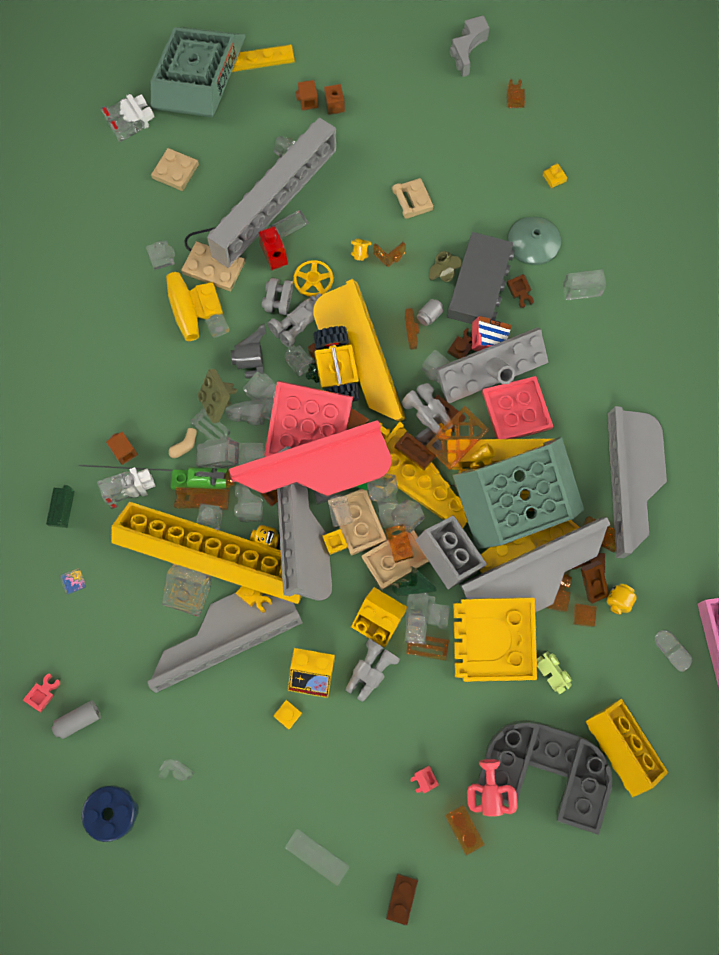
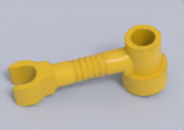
M487 442L472 454V458L475 463L483 462L487 466L493 463L490 458L495 456V451Z

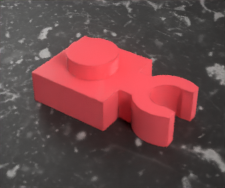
M47 674L44 677V684L42 686L36 683L23 699L25 703L40 713L54 697L50 691L58 688L60 685L58 679L54 684L48 683L52 677L51 674Z

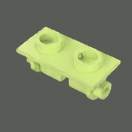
M547 651L543 654L545 658L542 656L537 658V667L544 676L551 672L553 676L547 679L555 692L557 691L561 694L566 690L564 686L567 689L572 686V679L565 670L562 671L560 669L556 656Z

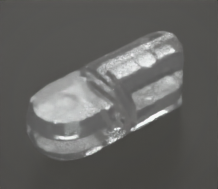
M661 630L656 634L655 643L661 652L678 671H686L693 661L689 652L670 631Z

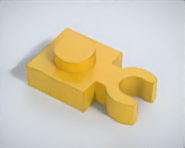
M241 586L236 592V595L250 607L256 603L258 610L262 613L265 612V609L261 606L263 602L272 604L269 597L262 596L264 594L262 592Z

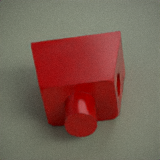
M273 226L258 232L260 246L271 270L273 271L288 265L285 247L276 227ZM275 252L278 253V256L276 257L273 256Z

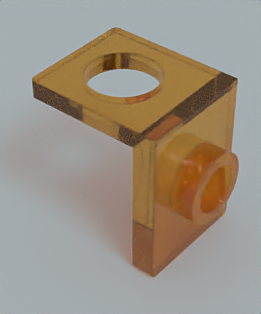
M402 242L387 254L375 243L373 245V254L389 267L392 263L398 262L403 254H405L406 244Z
M400 524L386 528L385 532L389 540L394 562L397 563L414 558L405 525ZM397 530L402 531L400 534L397 535L391 534L392 532Z

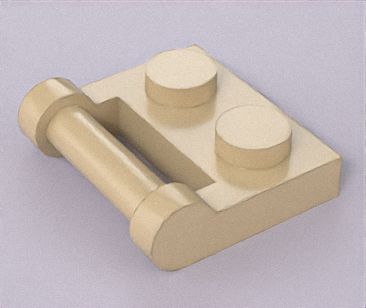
M421 178L404 184L398 183L392 187V191L396 194L403 209L404 218H411L433 210L434 206ZM403 192H407L413 208H409Z

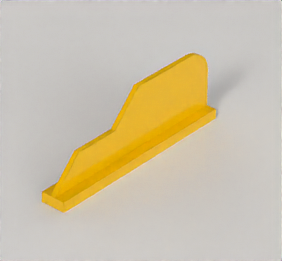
M353 279L346 281V285L327 292L317 299L313 314L318 330L335 326L346 327L349 339L347 345H352L357 375L368 407L396 421H403L406 417L359 285Z

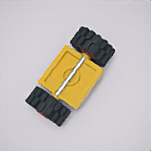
M335 326L317 330V332L313 333L315 346L318 349L314 354L321 389L328 388L325 391L353 396L352 402L360 400L358 385L356 384L359 380L352 345H347L349 339L346 327Z

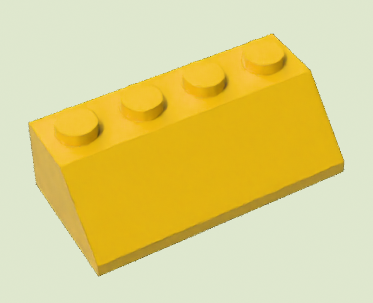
M622 698L586 720L590 732L594 734L601 750L607 755L613 769L618 773L624 787L632 797L653 789L668 774L667 769Z

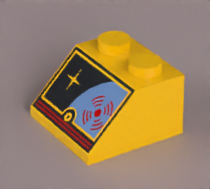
M294 648L288 691L328 698L335 655Z

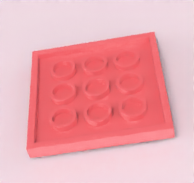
M277 381L264 456L276 454L287 446L294 448L346 431L353 396Z

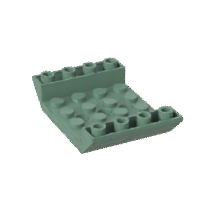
M562 437L544 442L543 446L475 470L468 469L453 475L477 549L509 543L574 519L584 511ZM518 470H521L523 473V478L520 481L514 479V474ZM523 489L529 491V496L525 500H522L520 497V492ZM529 508L535 510L532 518H527L526 511Z

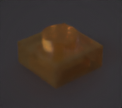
M576 604L574 625L595 627L597 606Z

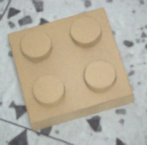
M167 148L151 176L154 180L183 191L199 163L196 159Z

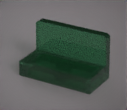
M64 485L63 488H53L46 525L68 528L75 492L70 486Z

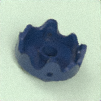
M118 786L101 787L95 790L85 801L82 809V823L85 831L95 840L101 842L115 841L132 830L139 808L128 790ZM107 807L112 808L114 811L111 820H106L103 816V812Z

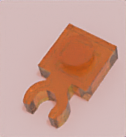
M512 79L509 80L507 108H524L525 93L524 89H521V79L518 80L517 85L512 83Z

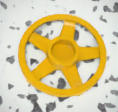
M311 260L304 262L294 273V285L300 294L315 297L318 293L323 295L329 291L333 284L332 270L321 261ZM312 263L311 271L308 273L299 271L303 266ZM317 264L323 265L329 272L320 274L317 271ZM297 276L306 280L302 288L297 283ZM330 277V282L324 289L320 281ZM311 286H315L319 292L309 293L306 291Z

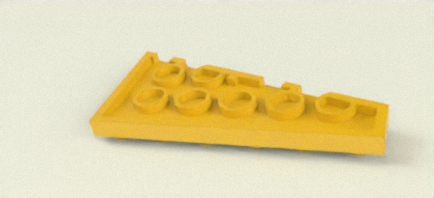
M399 421L385 440L391 455V466L383 478L443 520L454 515L461 527L464 528L468 521L461 500L452 491L448 482L442 478L434 464L431 462L425 470H422L394 448L395 444L407 432L404 425Z

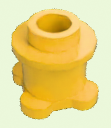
M357 238L351 240V244L354 245L351 255L354 256V259L363 261L364 258H368L367 249L368 245H371V241Z

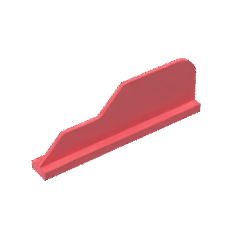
M376 420L230 468L229 473L232 482L236 481L262 494L297 482L325 496H329L383 477L390 469L391 455L380 431V423Z

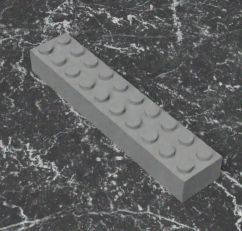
M318 118L315 123L313 122L309 129L300 135L298 141L288 148L286 154L280 157L271 169L267 170L265 176L260 181L255 183L254 188L244 195L241 202L235 205L226 217L222 218L220 224L215 229L210 231L207 238L211 256L229 268L258 237V232L264 230L336 152V128L321 118Z

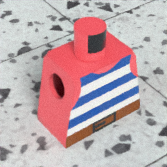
M478 316L472 323V349L478 352L507 340L512 325Z

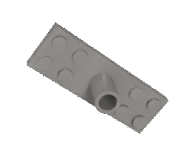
M537 327L438 367L436 370L445 401L451 403L498 383L509 384L515 376L549 362L541 329Z

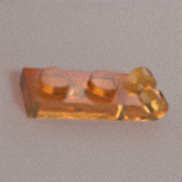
M177 487V500L174 502V507L178 509L228 510L230 491L226 489ZM186 495H189V501H184Z

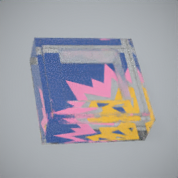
M79 568L60 575L67 595L86 588Z

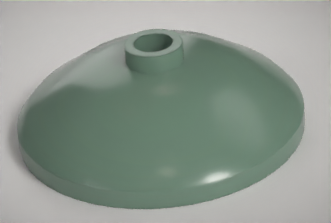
M526 217L517 221L510 229L508 241L514 242L512 250H515L514 257L530 265H541L551 261L557 255L561 246V236L556 226L541 217Z

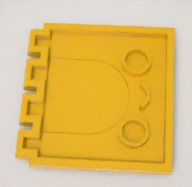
M534 597L461 599V603H453V618H461V621H454V638L462 639V642H454L455 659H462V662H455V677L463 678L464 682L537 680Z

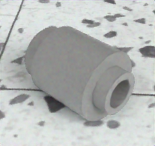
M430 299L418 311V321L424 326L432 324L443 313L442 303L439 300Z

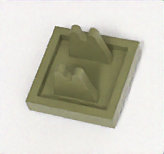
M216 369L208 370L202 387L198 392V399L212 423L220 421L225 408L231 405L229 401L230 395L237 392V389L233 388V383L222 382Z

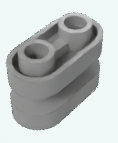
M271 278L266 283L267 295L263 297L262 308H265V312L273 313L275 308H279V314L287 315L293 293V281L285 280L284 285H279V279ZM278 292H282L280 301H276Z

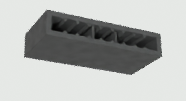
M475 232L471 233L447 318L472 324L478 316L496 319L497 312H494L495 306L499 307L502 297L498 295L505 288L506 281L503 278L504 275L508 276L510 265L507 264L509 260L512 261L515 250H512L514 242Z

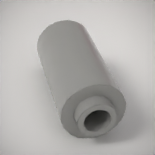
M91 700L54 720L52 731L57 738L64 739L101 719L100 711L95 702Z

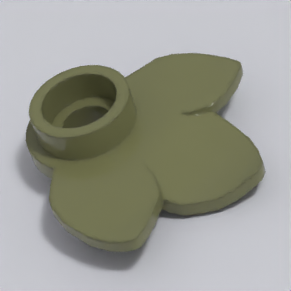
M440 252L436 256V263L430 268L429 279L434 280L440 277L444 282L451 281L455 275V269L462 266L461 259L458 256H452L449 252Z

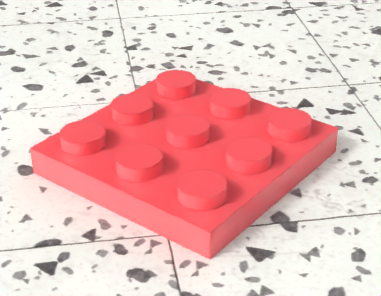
M536 376L482 390L497 439H516L553 429V424Z

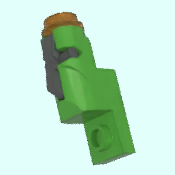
M189 467L188 470L172 471V490L210 492V489L230 488L236 485V481L232 482L228 468Z

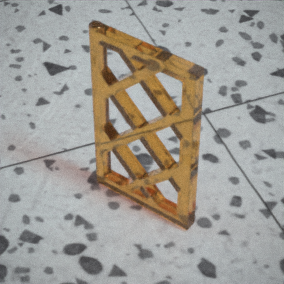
M464 406L435 435L426 447L448 470H451L489 431V428ZM465 412L469 416V422H459V417ZM451 425H455L456 436H445V431ZM459 426H469V436H459ZM473 426H479L483 431L478 436H473ZM437 439H442V450H436L432 446ZM445 439L456 440V450H446ZM459 440H470V445L465 450H460ZM446 453L456 454V459L451 464L446 460Z

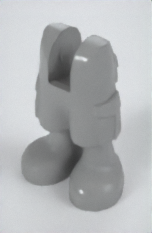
M427 383L418 386L417 394L412 390L404 397L402 405L405 409H417L416 416L425 426L429 427L436 436L442 434V430L438 424L442 423L449 430L453 427V423L439 399H433V387ZM419 397H420L422 400H425V402L428 404V406L423 405V403L421 402V400L419 399Z
M368 639L366 642L368 652L365 660L358 661L346 687V691L351 694L359 682L365 685L357 698L362 702L384 679L383 670L388 665H396L400 661V658L385 649L379 662L372 668V663L381 653L383 647L371 639Z

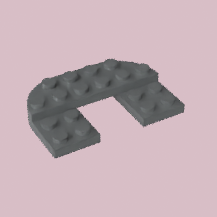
M516 721L499 729L491 738L484 758L500 760V765L494 770L495 784L498 787L510 785L515 788L518 802L528 765L567 777L556 820L599 835L612 789L611 769L603 753L593 743L581 736L534 721ZM481 769L477 784L482 786L487 784L486 770ZM475 791L477 795L482 796L481 792ZM508 792L502 793L503 803L509 805Z

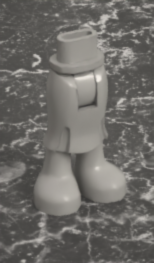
M318 293L315 297L311 296L310 299L303 301L294 311L287 314V317L279 322L273 318L267 322L271 332L276 338L280 337L281 342L285 346H293L296 336L315 320L313 314L314 305L322 294ZM291 325L293 326L290 330L285 331Z

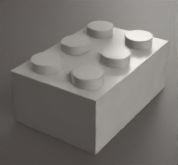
M454 515L424 530L415 540L448 590L477 574L487 565Z

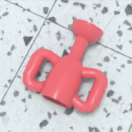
M480 760L479 765L482 769L486 770L487 784L485 786L472 784L468 787L467 800L470 810L482 812L484 816H500L504 813H515L518 807L515 788L510 785L498 787L495 784L494 770L500 765V760ZM476 790L482 793V804L479 806L476 805ZM508 792L509 807L503 805L502 793Z

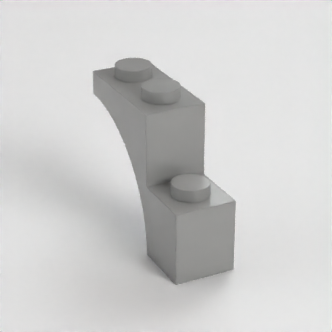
M484 16L466 20L464 29H462L463 36L452 39L450 55L455 59L456 68L463 77L469 75L471 64L469 60L470 52L478 44L488 40L489 26Z

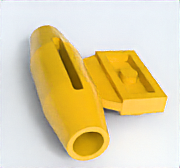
M172 272L166 276L168 298L175 321L185 340L194 341L199 338L197 317L207 320L223 316L214 284L211 282L196 285V287L189 291L179 272Z

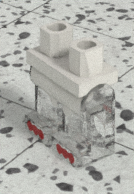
M129 94L126 96L127 98L121 99L117 104L109 108L107 106L100 108L119 142H122L143 128L149 127L148 121L155 117L150 107L141 110V108L147 106L142 94L135 98Z
M134 467L129 469L130 472H123L98 481L103 500L111 509L119 507V501L127 498H137L140 495L142 497L148 495L146 490L156 487L148 469L138 472Z

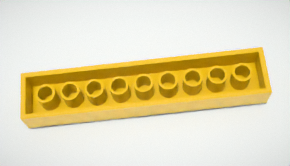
M133 502L127 504L112 525L113 544L299 604L302 597L297 594L290 597L283 595L281 550Z

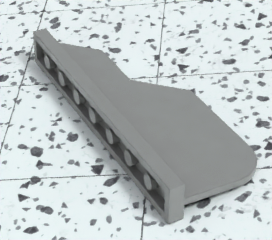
M615 406L607 414L616 558H625L632 554L649 535L647 501L667 482L663 430L659 421L650 414L623 411L622 407Z
M287 446L279 452L291 449V447ZM296 482L277 489L283 595L290 597L297 594L322 601L328 598L332 592L330 556L322 537L326 535V532L309 509L308 488Z
M601 517L459 585L467 599L534 597L535 612L554 603L565 571L597 557L606 529L610 525L607 517Z
M236 593L212 603L198 635L163 652L152 679L147 681L149 688L157 693L302 624L294 603L265 593L262 596L269 597L272 604L270 605L268 602L262 603L261 606L265 609L264 613L258 610L256 603L250 607Z

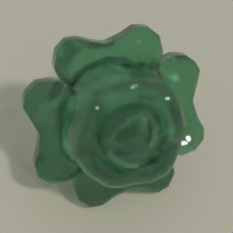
M316 362L309 363V372L306 373V378L314 380L315 383L320 382Z

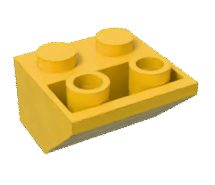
M373 587L365 598L351 628L385 648L408 607Z

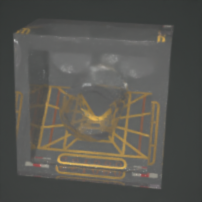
M173 564L166 575L162 605L199 617L210 591L212 576Z

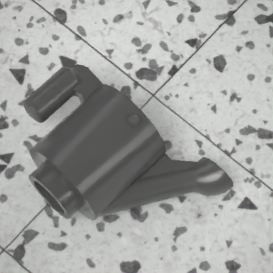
M265 323L261 324L256 332L235 345V350H231L232 365H237V369L257 368V370L245 371L246 378L260 377L264 372L260 339L266 334Z

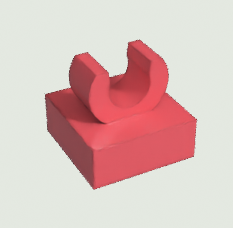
M430 766L414 773L415 776L410 779L411 782L418 781L420 787L415 790L417 793L421 791L426 793L439 785Z

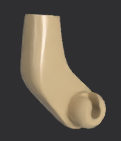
M188 428L184 440L170 447L169 456L171 458H178L192 450L197 430Z

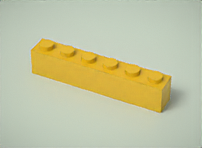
M553 439L447 440L446 467H451L453 470H459L463 467H470V469L484 467L483 462L475 463L472 454L487 442L495 451V456L490 458L495 463L543 446L544 442Z

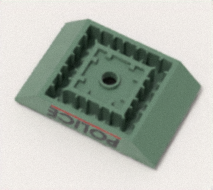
M174 27L151 79L152 109L213 118L245 40V34Z

